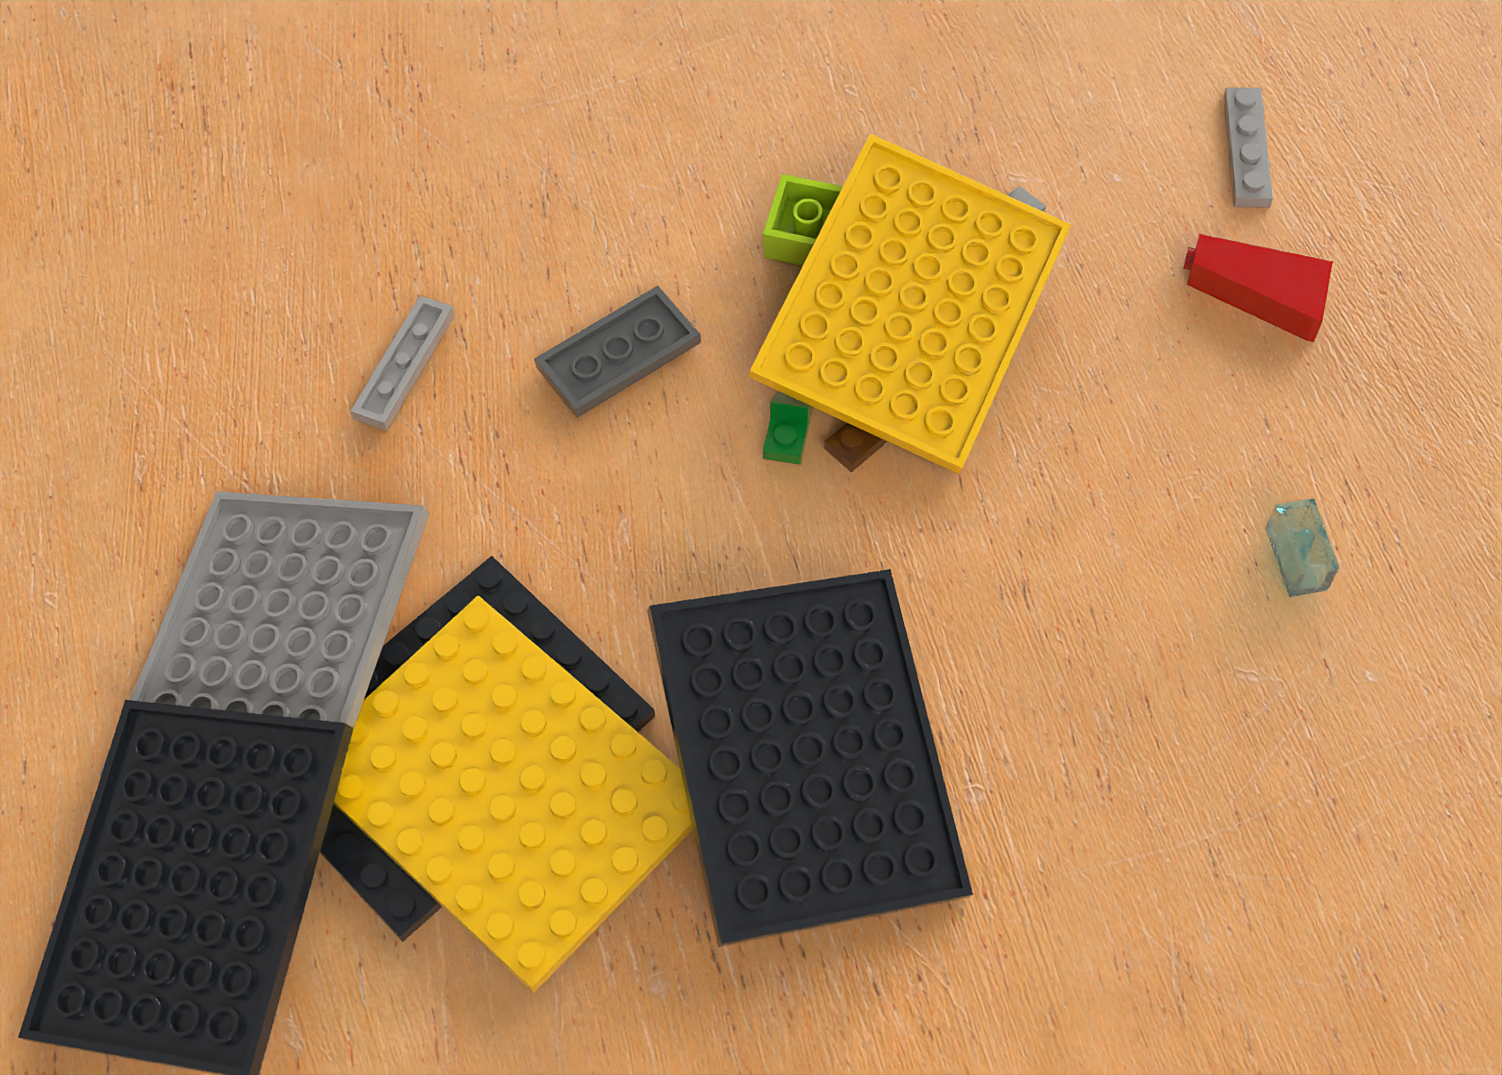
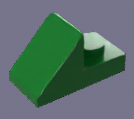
M777 391L770 401V422L763 448V459L801 465L813 411L812 406Z

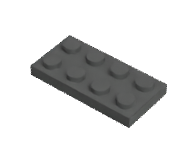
M656 286L536 357L534 361L539 372L578 418L701 343V336L661 288Z

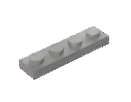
M1226 88L1224 108L1234 207L1270 208L1273 195L1261 88Z
M419 296L350 412L354 420L385 431L388 430L454 318L453 306Z

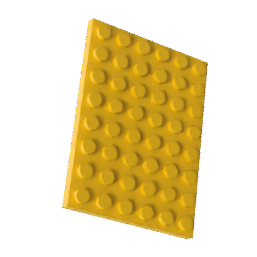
M869 134L750 369L748 377L960 474L1072 224L873 134Z
M480 596L473 599L363 701L353 729L333 802L340 811L533 993L693 830L681 769Z

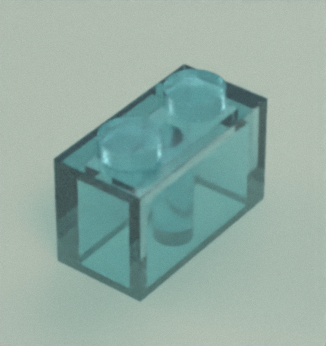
M1315 499L1275 504L1265 529L1289 597L1328 591L1339 570V565Z

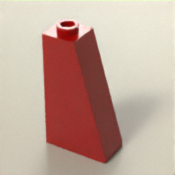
M1199 234L1196 248L1188 247L1183 269L1190 270L1188 286L1306 341H1315L1323 321L1333 261Z

